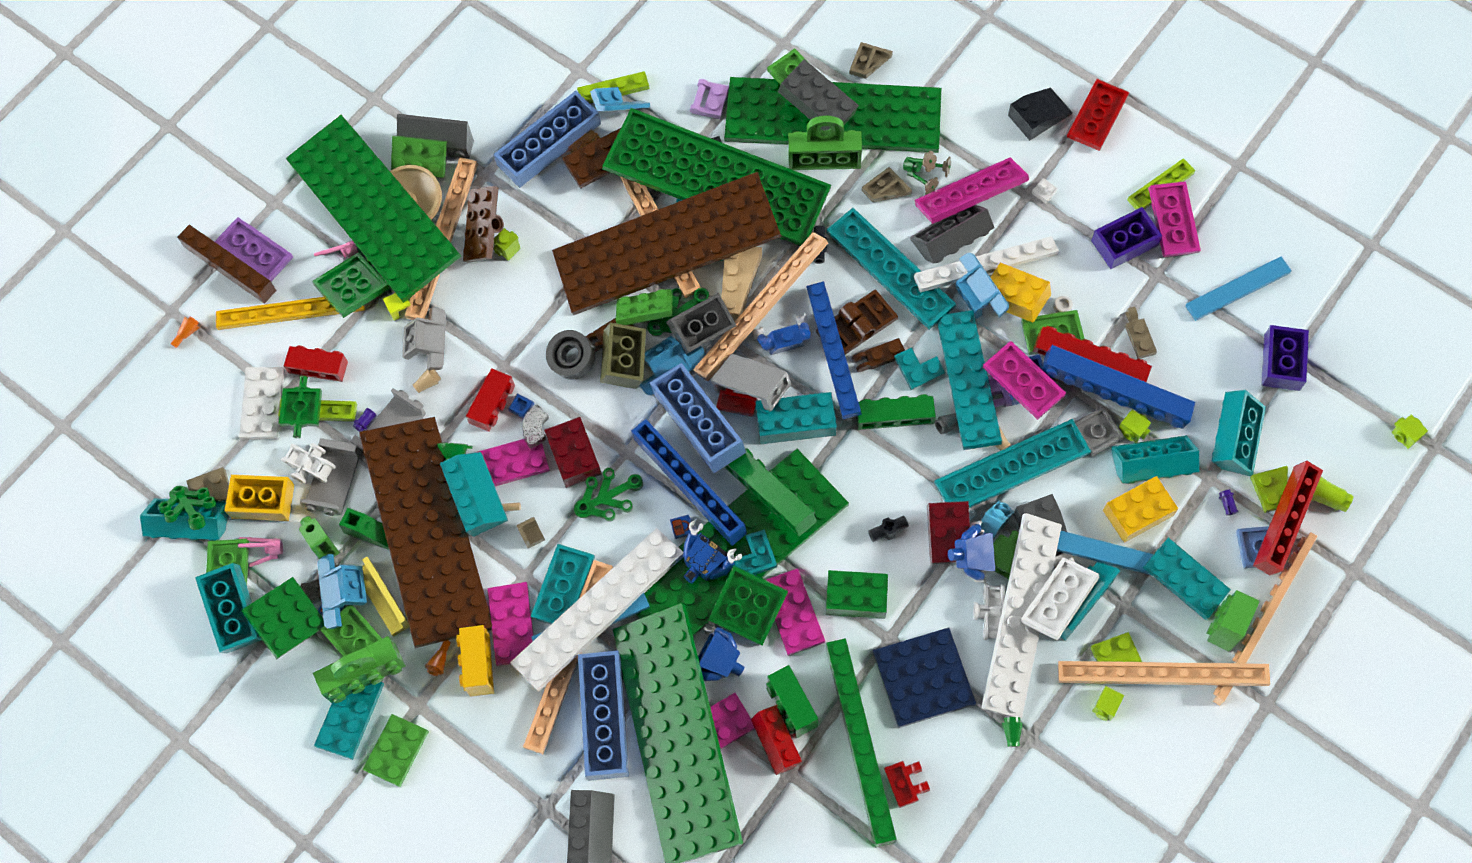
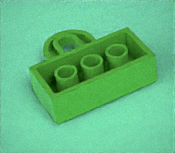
M815 117L807 123V132L796 131L788 133L789 169H861V131L850 130L844 132V123L837 117ZM823 126L831 127L829 130L820 129Z
M387 636L313 672V676L321 694L331 703H339L345 700L347 695L351 693L357 694L371 683L373 685L383 681L384 677L400 673L406 665L397 645Z

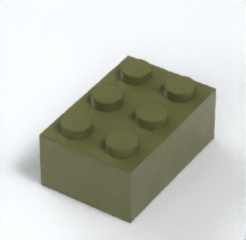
M611 322L608 324L603 333L600 383L633 389L639 387L643 382L646 329Z

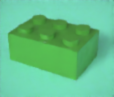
M1238 590L1233 595L1229 594L1226 600H1223L1221 606H1218L1214 614L1216 618L1206 634H1209L1207 642L1230 652L1244 638L1260 601Z

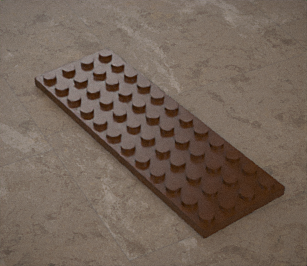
M758 172L563 245L553 249L552 252L573 315H577L781 238V234Z
M435 417L359 432L414 648L455 639L457 635H460L459 628L484 625L487 631L492 630L491 616L468 533L464 528L440 465L446 458L442 455L437 443H442Z

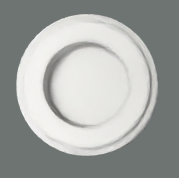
M1067 296L1057 297L1053 304L1056 313L1071 311L1073 307L1072 300Z

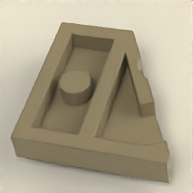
M224 467L186 480L189 491L208 488L210 496L214 497L215 501L227 500L229 480Z

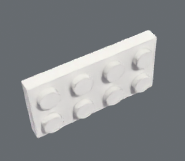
M247 367L245 369L239 438L241 440L279 439L280 425L278 415L285 374L283 367Z
M1063 557L1021 618L1022 623L1058 640L1098 581L1099 574Z

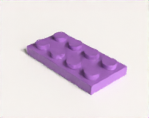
M239 217L215 241L271 282L293 258L290 252Z

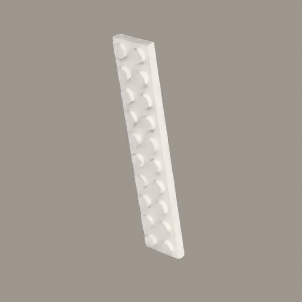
M1027 513L1022 515L981 709L1022 719L1040 632L1023 624L1021 618L1052 574L1062 527L1061 524Z
M656 528L510 662L511 665L539 692L608 628L641 594L645 593L683 558V551Z

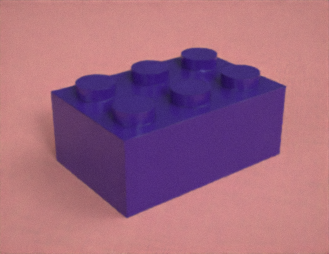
M1143 207L1096 229L1091 241L1108 267L1113 269L1157 247L1162 234Z
M1276 325L1269 326L1264 334L1261 386L1301 391L1307 382L1309 330Z

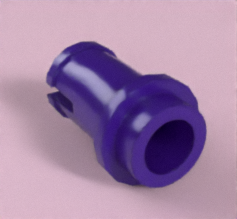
M366 408L359 419L354 420L353 427L359 432L366 431L368 424L376 416V413Z
M1230 489L1220 492L1218 498L1222 501L1226 516L1238 513L1239 511L1233 499L1234 493H1231Z

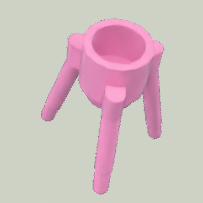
M352 240L343 245L316 252L314 256L326 255L341 250L344 258L347 256L350 258L358 253V250Z
M239 537V539H248L249 542H261L238 544L239 548L264 547L265 553L270 554V556L250 563L249 567L272 559H278V555L283 554L281 539Z

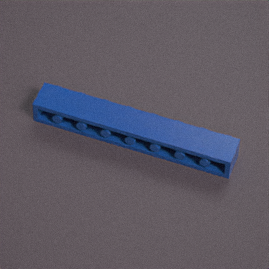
M1054 345L1050 347L1045 355L1041 370L1050 378H1056L1067 385L1076 386L1085 392L1096 394L1102 399L1116 402L1120 406L1129 407L1140 414H1146L1155 420L1169 423L1175 428L1183 429L1191 422L1195 402Z
M647 419L631 430L635 442L731 546L747 534L745 524Z

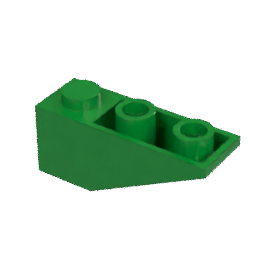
M347 508L339 523L343 533L389 550L382 523L364 513Z

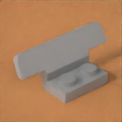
M432 307L429 311V320L417 317L404 327L402 358L409 360L420 352L427 354V370H441L443 368L445 310Z

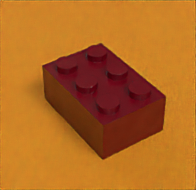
M581 417L544 430L566 488L586 481L588 477L602 475Z
M969 502L928 503L926 507L930 564L956 563V561L949 560L948 550L955 549V541L960 539L962 534L970 528Z

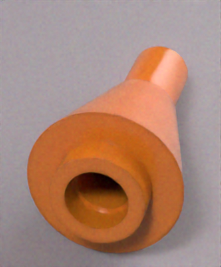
M191 316L189 318L184 317L177 333L178 335L170 344L177 348L184 339L200 328L197 326L199 322Z
M449 640L442 642L440 649L425 665L429 674L438 676L444 673L446 653L451 644Z

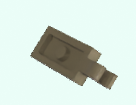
M1135 307L1128 308V312L1125 314L1129 323H1126L1125 328L1137 359L1156 355L1157 350L1144 318L1138 319Z

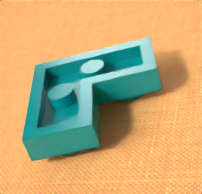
M912 347L894 356L911 390L946 373L937 356L920 364Z
M765 529L746 535L751 554L742 556L740 560L734 561V565L754 575L777 568Z

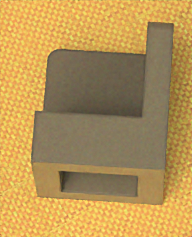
M534 517L516 525L527 549L545 541Z

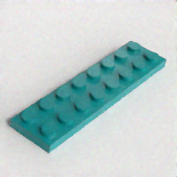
M854 208L850 209L826 229V233L929 330L945 314H948L956 307V303L940 288L920 292L914 275L921 272V270Z
M968 310L945 314L937 321V327L963 450L1001 445L1002 438L987 371L983 368L985 361L974 311Z
M1070 419L936 479L934 484L944 502L968 501L969 508L1089 455L1091 450L1074 420Z

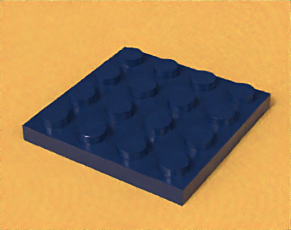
M949 627L873 650V655L898 728L976 705Z

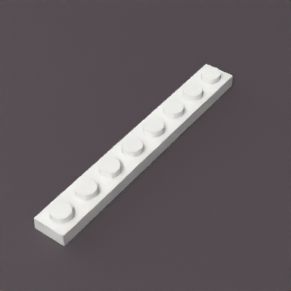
M1049 236L976 256L987 274L995 271L1000 262L1015 267L1058 255L1059 250L1053 237ZM958 261L915 273L914 278L920 292L956 283L968 272L962 263Z

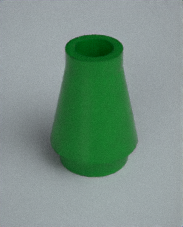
M1004 717L1002 725L1007 740V747L1020 746L1023 724L1020 717Z

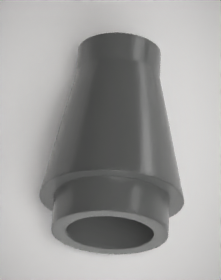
M956 413L939 416L935 420V427L940 434H948L958 426Z

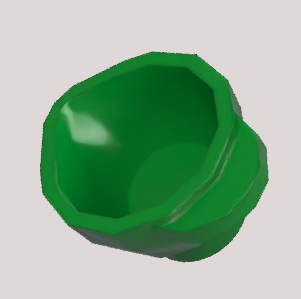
M437 443L439 450L446 458L445 460L456 455L466 454L467 449L473 448L471 445L462 443Z

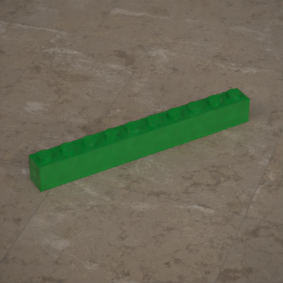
M844 638L826 642V652L874 846L877 848L894 844L897 838L847 640Z

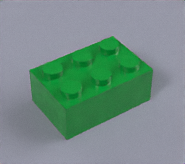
M828 570L826 615L885 619L887 613L888 574Z
M790 665L768 675L766 690L771 699L775 698V703L781 716L786 718L785 725L790 735L794 734L798 738L817 728L818 717Z

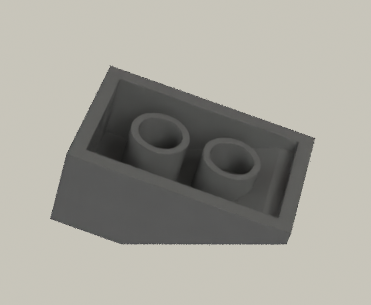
M719 293L666 321L685 353H689L737 326Z
M1053 494L1017 506L1013 515L1019 528L1022 515L1027 513L1061 524V531L1067 532L1061 511ZM1056 551V556L1062 554V552Z

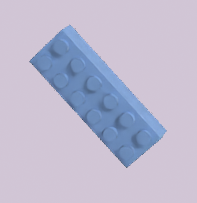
M574 91L494 153L497 166L519 188L601 125L599 112L577 91Z
M682 363L650 382L655 397L713 473L746 453L741 438Z
M619 651L578 654L585 777L588 781L629 777Z

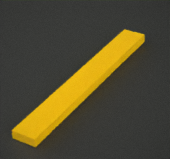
M324 297L216 311V328L224 330L336 315L339 313ZM365 305L354 312L365 311Z

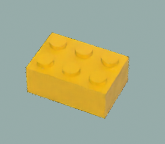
M1001 262L990 277L1009 304V309L1006 312L1032 323L1051 296L1049 281Z
M231 475L225 512L231 519L289 521L294 483L289 477Z
M1155 476L1107 502L1103 512L1125 543L1173 517L1179 508L1161 481Z
M484 625L459 628L460 635H457L456 639L457 646L461 648V654L458 655L459 667H462V674H459L460 686L463 687L470 697L494 694L490 634Z

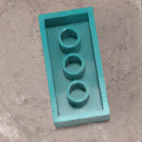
M832 392L783 397L772 411L765 410L761 400L755 401L760 445L836 436L837 426Z
M231 563L195 577L220 653L227 654L262 640L242 613V609L250 605L252 600L240 565Z

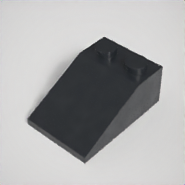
M1050 87L1024 95L1011 103L1008 116L1030 141L1072 115L1073 112Z

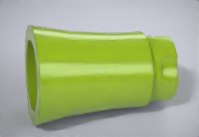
M1321 476L1312 501L1346 512L1354 496Z

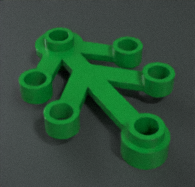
M678 288L672 289V316L650 320L647 325L648 332L652 336H660L664 332L672 333L666 321L708 299V290L698 288L694 293V298L677 308L678 302L682 298V292ZM655 326H659V327H660V329H658V330H654L653 328H654Z
M606 468L603 471L604 479L598 497L592 500L593 490L597 488L598 482L595 477H588L586 479L587 487L583 499L577 501L574 505L576 516L587 518L593 515L604 518L608 522L613 521L616 517L613 509L609 508L604 511L595 508L601 504L622 509L625 513L632 511L633 505L630 500L620 501L612 498L629 489L639 491L643 487L642 477L638 474H632L627 482L609 490L611 481L615 478V472L612 468ZM612 472V475L607 477L606 473ZM633 479L639 480L636 484L632 483ZM595 481V484L590 486L589 482ZM624 504H630V507L627 509L623 506ZM583 505L587 506L584 511L580 510V507ZM613 513V516L608 518L606 514Z
M176 486L169 492L170 499L161 502L158 507L160 513L164 514L167 523L176 521L178 515L185 510L189 516L188 523L190 529L199 530L206 525L204 516L196 512L193 506L210 509L216 503L214 497L210 496L208 488L189 491L187 487ZM188 497L198 498V499H200V500L188 499ZM175 503H178V505L172 510V506Z

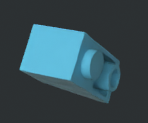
M998 501L985 513L981 519V528L984 529L983 533H993V539L1000 533L1014 514L1009 505Z

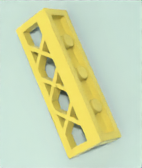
M368 557L362 559L365 564L362 567L366 593L394 637L409 628L408 621Z

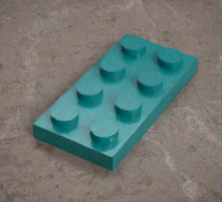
M1169 537L1165 539L1143 567L1205 620L1209 619L1231 591L1228 586Z
M557 544L530 617L552 624L578 601L595 555Z
M380 682L374 685L371 683L365 686L363 691L357 694L351 693L346 696L345 700L339 703L333 702L314 747L353 760L384 683Z

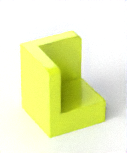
M396 293L383 299L394 321L400 318L399 311L411 305L409 300L403 303Z

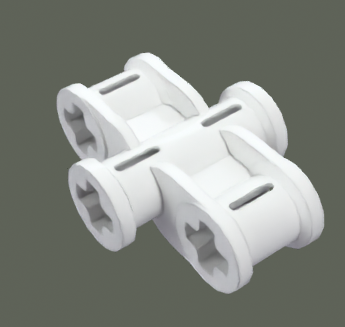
M291 443L290 450L281 459L288 466L297 469L291 476L303 484L307 483L306 479L309 475L326 483L330 472L336 468L328 460L320 458L322 454L326 453V450L314 443L310 444L308 452Z
M984 583V605L974 602L973 619H984V640H988V638L996 639L1005 600V584L990 586L988 583Z

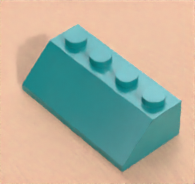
M1247 390L1225 392L1218 432L1215 437L1214 452L1212 453V462L1222 470L1252 476L1266 406Z
M1187 435L1111 446L1116 473L1122 483L1133 484L1136 481H1148L1155 476L1158 478H1172L1176 475H1191L1200 472L1199 450Z
M481 452L456 455L440 463L462 523L468 534L475 537L508 521Z
M154 498L140 514L142 536L151 538L169 537L170 539L188 538L189 540L207 539L209 541H216L226 531L228 514L225 512L226 501H215L216 505L210 509L193 506L196 512L204 516L206 525L199 530L190 529L188 523L189 516L185 510L178 515L176 521L172 523L165 521L164 514L160 513L158 505L169 499ZM175 503L172 506V510L178 505V503Z
M1097 562L1094 566H1088L1087 569L1099 574V579L1060 637L1066 641L1111 586L1120 572L1118 568Z

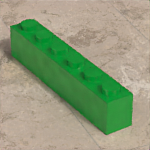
M745 448L746 453L726 465L725 469L798 537L801 536L817 522L814 516L815 510L811 505H805L802 502V498L796 492L792 493L784 481L780 482L772 470L768 471L760 459L756 460L753 458L751 451Z

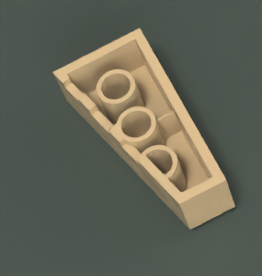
M754 247L724 259L721 298L734 322L744 312L754 278L762 260V247Z

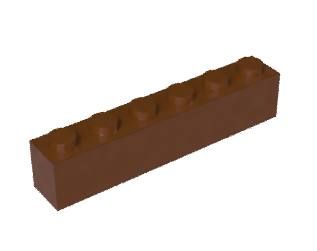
M190 224L177 236L184 248L265 304L277 291L269 279Z

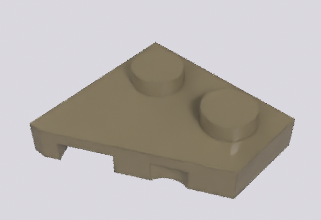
M860 42L849 74L864 79L868 78L892 57L893 51Z
M890 167L862 186L861 190L873 203L912 194V189Z

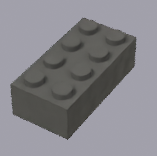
M805 59L781 83L778 91L810 120L819 116H834L841 119L845 125L855 114L859 106ZM829 126L821 127L822 130H829L831 128Z

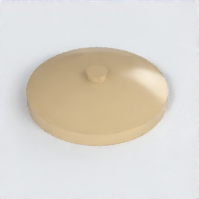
M404 165L391 170L390 172L432 220L437 214L442 201V190L436 177L426 168L417 165Z

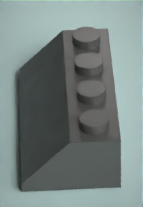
M397 114V136L447 141L446 156L470 159L474 139L468 121Z
M974 205L931 224L912 235L910 240L924 259L934 264L943 261L944 257L949 254L957 253L961 247L972 244L975 239L986 236L995 227L988 209Z
M571 790L567 863H612L615 794L594 790Z

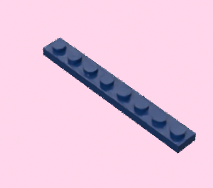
M823 281L806 286L842 418L847 419L862 415L825 283Z

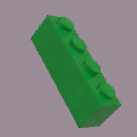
M921 394L917 397L900 396L897 399H890L888 397L872 401L870 399H863L859 402L862 415L857 416L858 430L934 424L936 419L934 398L927 394Z

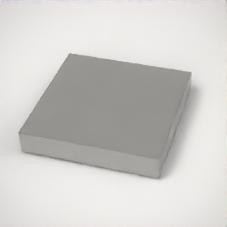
M1104 406L1075 422L1091 450V457L1125 439V436Z

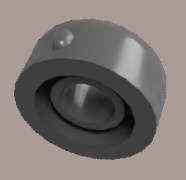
M564 330L557 333L549 341L546 348L548 366L556 374L566 379L577 380L586 375L592 369L596 358L595 346L586 336L576 330ZM577 348V358L573 362L567 363V353L571 349Z

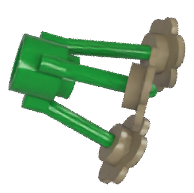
M933 151L926 152L923 159L906 157L903 163V170L908 171L907 176L913 177L925 184V195L935 191L939 184L938 178L935 177L926 181L915 173L921 170L922 165L925 167L926 172L939 167L945 172V177L947 178L951 168L950 156L943 164L936 163L937 157Z

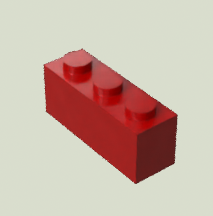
M297 345L296 347L289 346L283 366L288 374L342 382L348 361L344 354L339 351L327 352L320 348L307 349L305 346Z
M491 368L466 415L469 424L488 432L491 427L496 425L500 410L502 411L505 408L506 399L515 388L512 376Z
M774 705L758 711L751 718V722L775 774L779 775L795 768L802 760L777 706Z

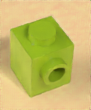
M504 228L494 238L493 250L496 254L503 256L509 261L521 249L518 241L519 237L513 231L509 232Z
M1132 409L1121 422L1119 429L1127 440L1137 443L1140 438L1144 440L1150 433L1148 428L1151 422L1145 415L1139 414Z
M1410 414L1406 419L1402 416L1394 423L1396 428L1391 433L1398 442L1403 443L1409 449L1428 430L1418 418Z

